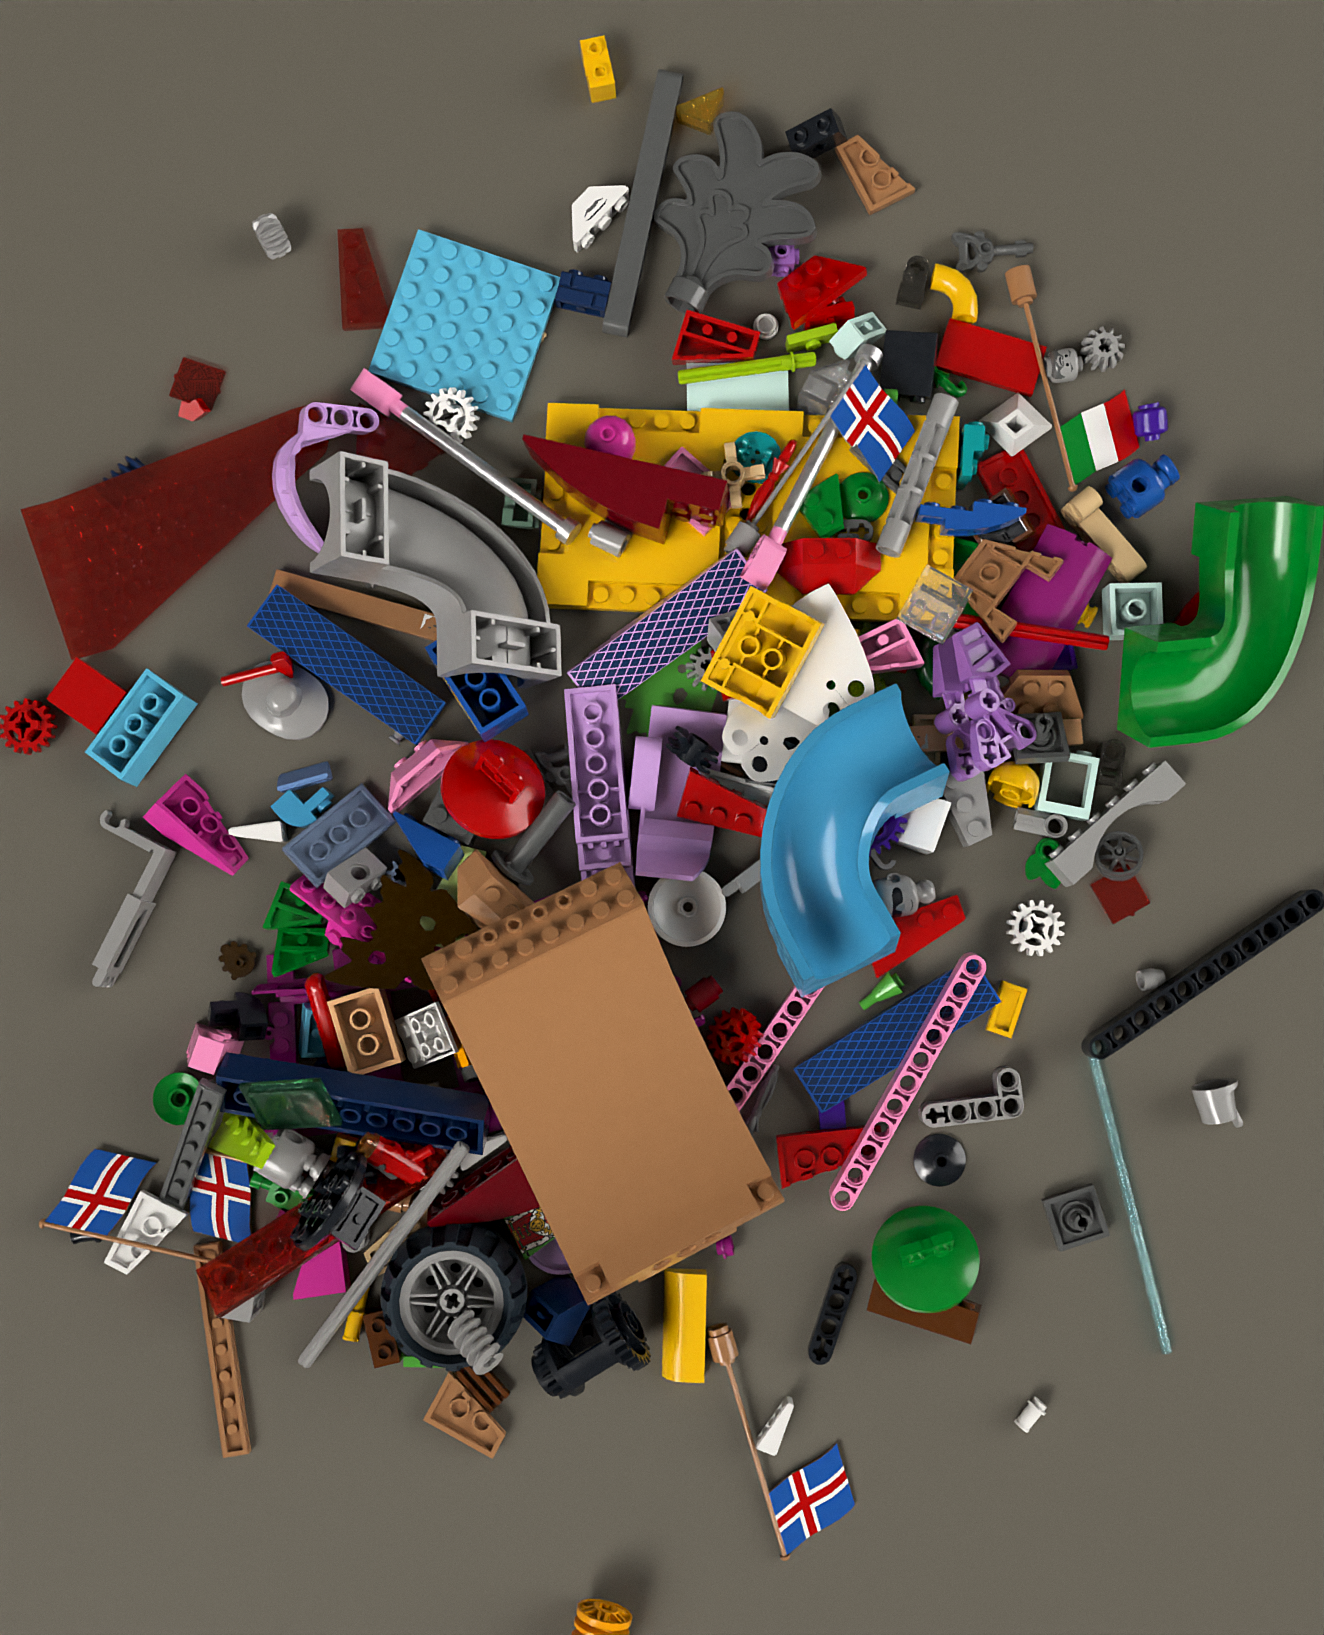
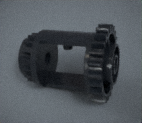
M615 1291L593 1303L594 1305L591 1308L592 1315L582 1321L570 1346L552 1342L542 1337L541 1343L534 1347V1355L531 1357L532 1369L539 1384L547 1394L552 1397L559 1396L560 1399L566 1398L569 1395L576 1397L584 1392L585 1382L618 1362L624 1366L627 1365L628 1369L632 1368L633 1371H638L651 1362L649 1358L651 1354L648 1351L650 1347L646 1343L647 1338L645 1337L643 1327L633 1309L627 1304L626 1300H622L620 1293L617 1294ZM602 1340V1341L599 1342L598 1344L594 1345V1346L591 1347L590 1349L586 1350L585 1352H583V1353H581L580 1355H578L577 1357H575V1355H577V1354H579L580 1352L584 1351L585 1349H587L588 1347L592 1346V1345L595 1344L596 1342Z

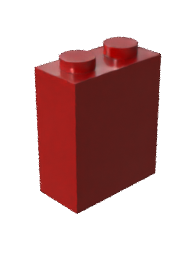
M76 657L46 699L98 735L129 691L88 662Z

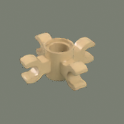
M735 442L724 443L726 463L722 466L721 471L701 472V475L727 480L732 509L742 508L740 488L744 486L746 480L766 479L764 464L743 468L737 462ZM730 471H738L740 477L737 480L730 481L726 478Z

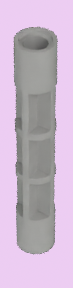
M936 393L932 399L926 420L923 423L886 519V525H884L876 545V550L886 556L894 558L901 556L959 404L950 395Z

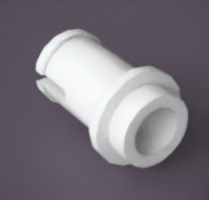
M1035 1396L1032 1400H1027L1029 1404L1019 1417L1014 1420L1026 1433L1029 1432L1041 1415L1044 1416L1046 1414L1047 1406Z

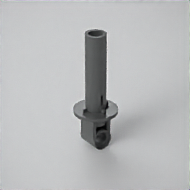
M556 791L509 854L501 850H495L491 854V858L496 864L495 867L516 886L519 883L531 885L534 877L527 867L576 806L575 802L565 793Z

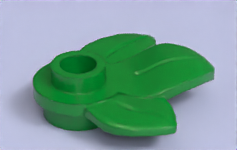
M1043 838L1036 844L1035 853L1028 857L1025 864V875L1028 880H1033L1040 876L1047 886L1052 889L1058 888L1061 882L1045 865L1051 857L1044 853L1045 846H1049L1051 850L1059 846L1060 844L1057 840Z

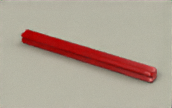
M954 613L952 616L951 625L953 628L965 629L978 622L986 633H992L979 616ZM1017 622V626L1009 635L1098 650H1107L1110 640L1108 635Z

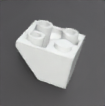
M1019 392L979 420V422L985 425V430L1011 456L1017 454L1052 428V425Z

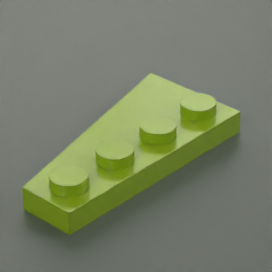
M224 1113L222 1123L208 1147L262 1169L276 1145L253 1117Z

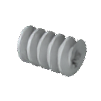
M468 1310L451 1323L447 1336L451 1341H454L455 1347L460 1349V1353L466 1358L467 1363L473 1366V1371L478 1375H482L497 1366L504 1357V1354H496L500 1349V1345L498 1343L491 1344L494 1337L491 1334L485 1336L487 1328L485 1326L479 1327L481 1320L479 1318L473 1319L474 1311Z

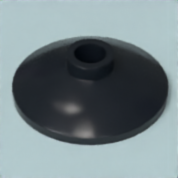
M932 1134L925 1137L917 1145L914 1151L913 1163L918 1176L923 1181L932 1186L943 1187L953 1184L961 1177L966 1165V1156L961 1144L953 1137L946 1134ZM939 1157H944L946 1160L943 1166L937 1165Z

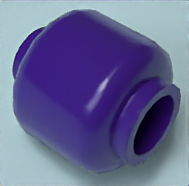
M1159 402L1140 405L1138 410L1133 413L1134 433L1138 437H1144L1145 442L1161 439L1160 434L1165 433L1169 428L1167 410L1165 407L1159 406Z

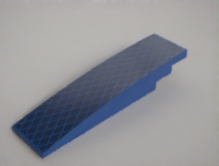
M279 585L274 587L247 625L251 630L281 651H284L295 661L416 746L447 705L443 700Z
M975 959L967 962L966 970L968 972L977 970L979 965ZM954 968L944 972L929 983L920 986L793 1068L821 1113L899 1067ZM985 975L982 977L951 1033L1001 1002ZM956 983L953 987V994H963L966 989L965 983ZM942 1007L939 1012L940 1017H950L953 1011L952 1007ZM929 1030L926 1039L935 1041L939 1037V1030Z

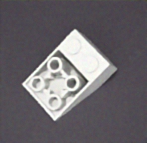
M439 1001L394 1020L397 1026V1033L402 1038L406 1048L407 1058L412 1063L414 1069L459 1052Z

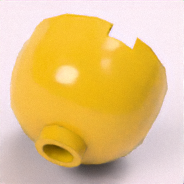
M1015 761L1003 762L995 767L986 782V791L988 793L991 790L994 793L993 799L1014 808H1021L1022 804H1029L1028 808L1032 807L1037 800L1040 789L1039 778L1028 764H1016Z

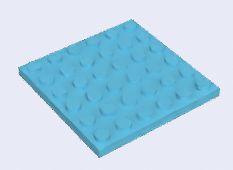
M418 229L368 371L382 379L430 395L432 393L440 394L439 389L442 388L449 390L451 387H456L457 392L465 390V398H474L470 404L471 406H478L479 409L477 411L513 423L555 303L560 277Z

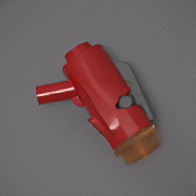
M367 1132L362 1137L357 1147V1151L367 1158V1163L373 1168L378 1169L391 1180L399 1178L410 1185L415 1182L419 1183L424 1178L427 1168L424 1167L425 1161L423 1159L435 1154L431 1144L414 1152L403 1149L395 1141Z

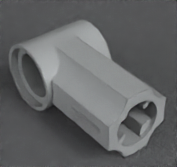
M1017 807L1013 829L1054 839L1066 833L1068 823L1059 814L1052 815ZM1051 819L1058 821L1060 824V830L1057 834L1051 833L1048 829V823Z

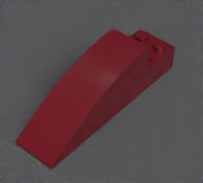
M523 434L522 440L530 456L572 498L593 513L633 534L664 544L672 515L679 521L690 522V519H693L709 528H715V525L723 526L730 499L727 480Z
M511 1145L458 1181L452 1188L447 1189L444 1195L440 1194L428 1207L427 1224L429 1227L494 1221L540 1207Z

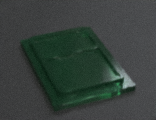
M321 1078L246 1082L239 1085L242 1094L263 1130L341 1126L343 1123Z

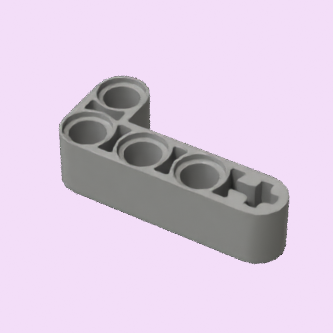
M1000 1066L992 1074L993 1094L924 1102L918 1109L919 1119L925 1125L937 1128L1019 1117L1024 1110L1019 1073L1010 1067ZM1005 1072H1010L1012 1080L1008 1085L1003 1086L1000 1081L1001 1075ZM1013 1098L1015 1107L1012 1111L1006 1112L1004 1103L1007 1099ZM987 1101L989 1103V1111L984 1115H980L978 1113V1106L981 1102ZM958 1104L962 1105L964 1109L963 1114L958 1118H953L951 1114L952 1108ZM932 1108L935 1112H944L947 1119L945 1120V1117L939 1114L934 1115L931 1121V1119L926 1117V1114L930 1113Z

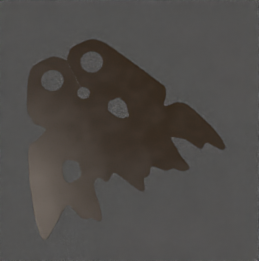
M399 849L398 854L403 863L398 868L405 876L406 887L392 881L385 875L381 876L382 888L380 893L383 897V902L376 903L374 907H364L365 912L377 926L376 930L370 932L373 940L363 942L353 938L340 937L343 944L341 950L351 959V962L330 972L324 978L330 982L348 986L395 989L406 977L410 976L414 986H418L423 990H436L421 958L435 952L434 947L436 944H442L443 947L454 943L459 935H470L479 930L465 912L458 908L457 902L447 890H430L434 883L433 875L416 858L406 851ZM422 916L429 917L436 922L433 930H424L420 924ZM374 951L383 952L386 961L383 964L370 963L368 959L371 953Z

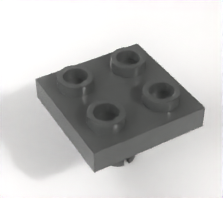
M1061 712L1015 714L1031 721L1035 726L1037 735L1036 739L1027 747L1021 750L1013 748L1016 764L1069 761L1070 752ZM1021 726V735L1024 738H1029V730L1025 726Z
M1090 1183L1041 1199L1059 1252L1110 1236L1093 1184Z

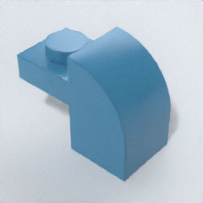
M322 787L308 801L304 802L295 791L289 789L270 807L287 824L307 828L319 818L316 815L318 811L322 813L331 806L332 802L330 800L335 796L327 788Z

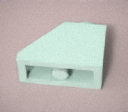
M870 312L848 320L829 342L839 357L848 360L855 357L860 345H872L885 335L887 329L875 314Z

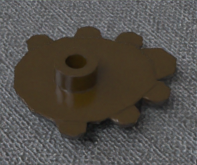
M233 941L231 946L228 944L221 946L220 951L223 955L219 956L218 960L224 962L222 970L232 974V980L246 977L252 972L255 966L254 959L257 955L255 952L250 953L247 950L246 944H242L240 947L236 941Z

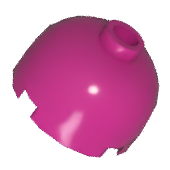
M606 415L597 418L589 425L585 433L584 446L587 449L632 459L636 449V439L632 428L625 420L617 416Z

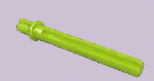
M791 351L788 355L684 369L678 371V382L682 385L791 370L795 372V369L815 366L816 355L815 352L793 354V351Z

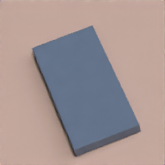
M361 783L282 847V851L310 882L318 888L325 882L327 872L365 847H368L392 827L396 820Z

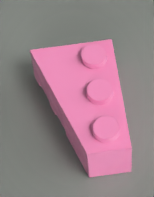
M901 616L858 637L872 674L921 668L925 664Z
M196 1023L186 1051L188 1067L215 1075L221 1066L226 1052L240 1054L244 1041H238L237 1031L228 1028L217 1030Z

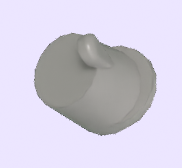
M1212 1079L1191 1087L1202 1123L1209 1125L1232 1121L1236 1128L1243 1126V1121L1236 1109L1234 1089L1238 1086L1237 1079Z

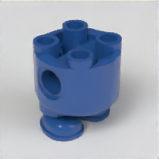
M1165 454L1161 455L1152 466L1138 458L1111 474L1108 478L1109 484L1105 486V489L1111 498L1117 497L1122 506L1119 508L1126 519L1131 517L1139 518L1164 500L1165 489L1175 484L1180 479V475L1174 463Z

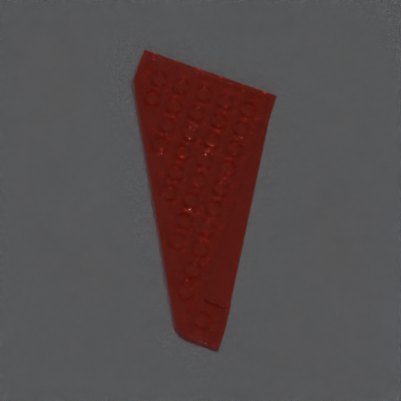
M305 406L288 410L267 420L59 499L21 509L71 660H75L76 657L83 658L112 650L118 646L276 500L272 484L274 459L278 450L286 441L298 433L299 414ZM309 409L308 417L310 420L318 422V413L313 409ZM329 439L303 447L295 455V482L325 455Z

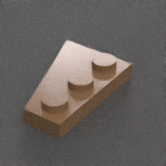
M449 1371L423 1421L493 1459L506 1435V1431L460 1380Z

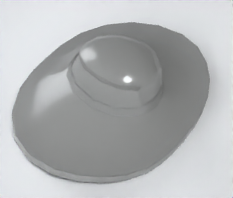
M265 661L263 663L256 665L254 668L272 663L271 661ZM294 664L293 678H289L279 672L243 682L241 695L246 711L259 726L278 737L287 740L310 738L321 730L327 720L329 712L327 692L313 675Z

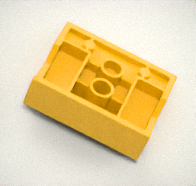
M750 586L701 681L725 695L753 707L769 719L775 718L825 624Z

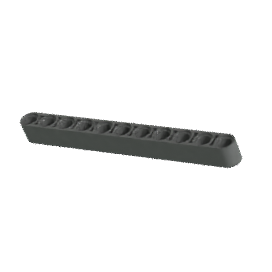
M658 69L603 321L602 332L628 338L654 221V212L657 207L684 79V74L662 69Z

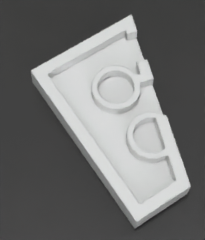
M142 1190L138 1194L117 1237L157 1246L189 1213ZM114 1242L104 1263L127 1275L151 1250Z

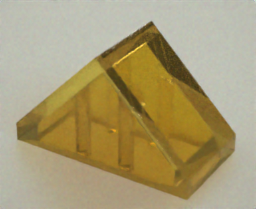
M723 87L677 105V123L711 135L713 121L720 114L724 104Z

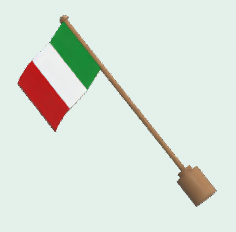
M1021 265L1008 270L1005 273V278L1012 304L1018 305L1019 308L1024 307L1070 485L1068 490L1074 492L1078 488L1077 484L1093 473L1118 463L1133 454L1139 448V443L1134 433L1133 420L1125 389L1110 401L1078 414L1060 427L1029 305L1037 297L1030 266Z

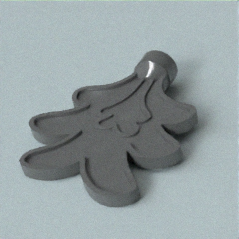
M729 111L721 113L713 120V128L719 145L720 165L717 166L712 159L700 154H691L679 158L673 166V171L685 190L687 198L685 200L680 198L667 199L654 212V220L658 227L672 236L680 247V266L664 299L671 307L683 314L686 313V310L701 314L709 300V296L717 288L728 282L738 280L762 282L769 279L774 270V259L768 249L769 247L802 245L812 242L817 236V228L810 212L798 203L782 199L816 187L822 177L818 163L811 157L798 152H780L764 158V149L757 129L746 116L739 112Z

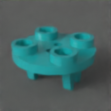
M758 431L745 433L735 441L737 462L743 468L764 464L766 479L746 480V482L763 484L768 479L769 473L772 472L774 457L778 459L781 454L780 447L775 439L766 433ZM733 470L736 476L740 477V473Z

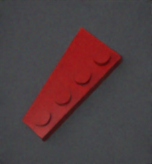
M958 895L920 907L912 915L893 918L901 932L896 951L871 963L875 977L879 978L966 920Z

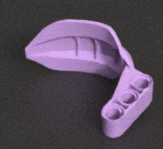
M320 402L310 403L300 411L298 433L286 441L278 450L274 459L272 484L278 507L298 538L318 554L324 541L308 519L301 505L295 486V455L303 447L347 433L365 435L376 430L379 425V417L372 409ZM309 409H313L318 413V422L310 420L308 417ZM335 412H339L343 415V425H339L335 422ZM361 415L369 419L370 425L368 428H364L360 424Z

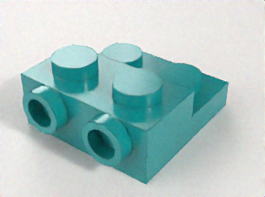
M982 422L964 424L959 433L956 490H964L968 482L972 481V475H976L977 461L983 457L984 450L988 449L989 435L985 434V425Z

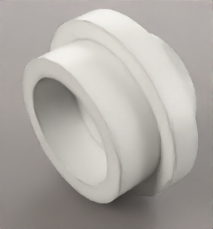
M771 314L759 315L753 324V330L761 332L760 339L764 340L773 338L779 328L777 319Z

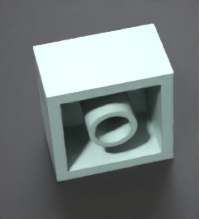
M1162 582L1109 583L1102 589L1103 635H1108L1110 640H1124V627L1163 624Z

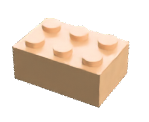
M369 988L327 1002L348 1072L363 1075L406 1060L385 989Z

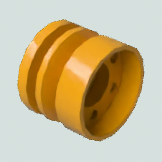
M585 1599L578 1603L576 1609L577 1616L574 1619V1626L576 1628L572 1631L571 1635H629L632 1614L623 1606L602 1599Z

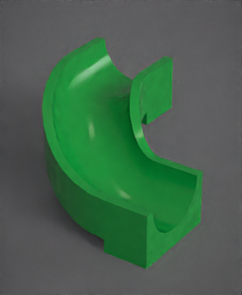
M1290 496L1195 502L1191 554L1199 557L1198 613L1195 619L1185 626H1179L1175 623L1124 627L1117 730L1148 748L1199 743L1218 739L1233 733L1249 723L1265 708L1288 674L1308 621L1317 579L1324 521V505Z

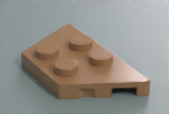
M1016 670L1010 677L1008 684L1001 688L1004 697L1011 698L1015 702V709L1011 712L1013 714L1061 712L1062 719H1083L1084 717L1068 670Z

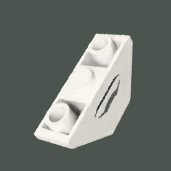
M625 185L591 186L572 204L574 250L577 253L592 244L595 239L594 236L600 230L604 231L610 225L612 217L617 212L621 213L629 204V188Z

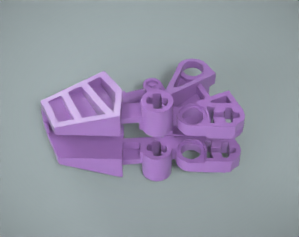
M978 622L933 647V697H943L946 710L936 715L935 727L942 734H950L946 739L951 775L960 782L971 779L982 771H988L997 767L1012 757L1010 752L1013 748L1021 750L1031 744L1037 736L1035 726L1031 721L1011 713L1015 709V702L1011 698L1004 697L999 687L1001 684L997 678V675L1011 663ZM972 690V693L965 700L963 694ZM1021 726H1025L1029 730V738H1024L1021 735ZM956 737H959L963 741V750L959 749L956 746Z

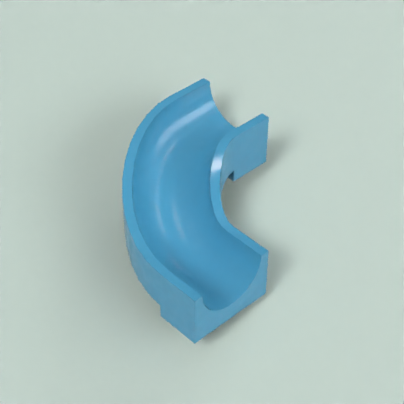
M897 684L845 707L816 727L798 746L785 765L768 804L760 849V890L763 910L769 930L777 946V953L801 998L896 951L901 932L871 880L869 851L878 831L891 816L894 815L895 818L901 817L942 797L950 772L945 763L938 766L932 763L918 745L906 720L901 701V690Z

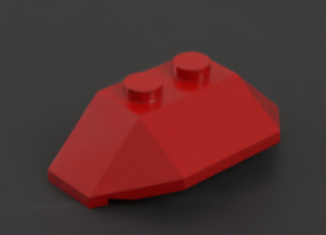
M801 538L782 543V546L787 548V551L777 573L802 595H807L827 584L831 586L836 595H855L873 577L881 572V553L876 550L877 543L858 538Z

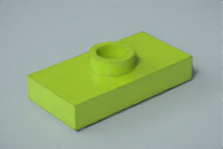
M836 323L787 335L785 342L787 353L802 349L812 351L821 347V344L829 343L830 339L838 332Z

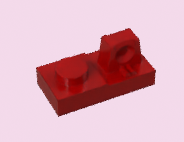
M844 297L835 299L828 307L826 306L803 323V331L836 323L837 329H840L848 320L855 318L853 301L846 302Z

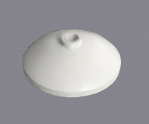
M703 871L693 881L660 878L652 888L649 896L648 915L655 931L667 942L682 947L697 946L711 939L721 928L726 915V900L720 885L714 878ZM686 902H690L693 905L691 912L684 910L683 906Z

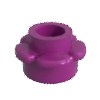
M732 1235L716 1242L717 1254L723 1255L724 1259L735 1255Z

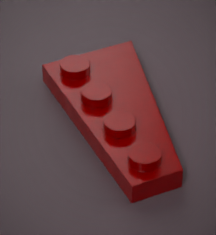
M690 767L678 807L677 817L762 837L768 806L757 800L752 801L743 796L741 792L735 789L731 790L719 784L718 780L712 777L707 778L698 773V770Z
M880 1123L874 1126L876 1132H881ZM865 1125L776 1135L781 1188L791 1186L790 1184L801 1180L811 1179L813 1176L825 1171L830 1172L838 1169L839 1166L844 1164ZM865 1145L862 1147L861 1153L863 1155H870L874 1152L875 1147L873 1145Z

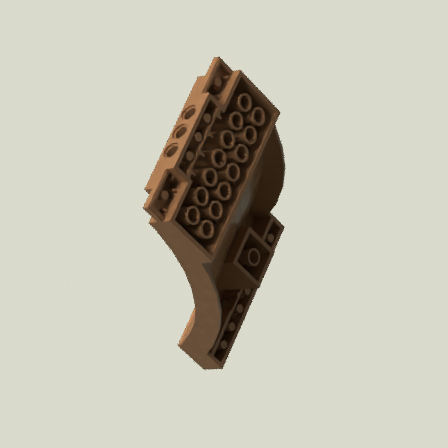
M621 862L421 958L587 1305L636 1280L639 1283L731 1235L737 1231L736 1227L785 1202L771 1176L768 1165L751 1136L707 1049L675 980L644 902Z

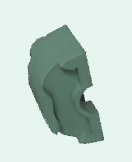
M508 477L542 502L543 490L538 489L537 479ZM505 495L502 527L539 528L540 520Z

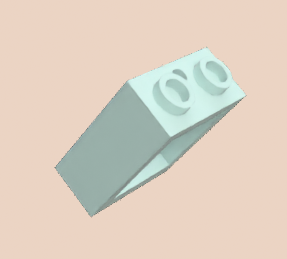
M1078 750L1076 754L1070 753L1069 762L1088 765L1081 807L1046 801L1052 762L1040 763L1038 774L1040 789L1032 810L1052 815L1059 814L1064 818L1078 821L1089 820L1100 758L1092 757V753Z

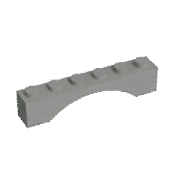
M1166 760L1159 764L1152 762L1142 771L1143 777L1139 780L1133 779L1123 788L1126 791L1120 797L1118 795L1112 797L1105 804L1106 810L1101 814L1099 812L1094 813L1086 821L1089 824L1083 830L1080 828L1075 830L1068 836L1070 842L1064 847L1061 845L1057 846L1049 853L1051 858L1045 865L1065 887L1074 885L1093 868L1094 856L1099 841L1106 829L1117 817L1133 807L1156 805L1168 801L1186 785Z

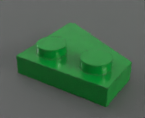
M837 473L810 489L799 510L819 538H830L844 529L840 481Z
M281 881L262 928L265 930L322 924L324 917L289 890L291 884Z
M326 928L278 929L271 971L273 977H278L328 957L331 942L325 936Z

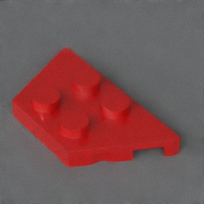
M814 255L777 283L778 293L783 300L784 309L788 313L792 329H797L866 277L867 268Z

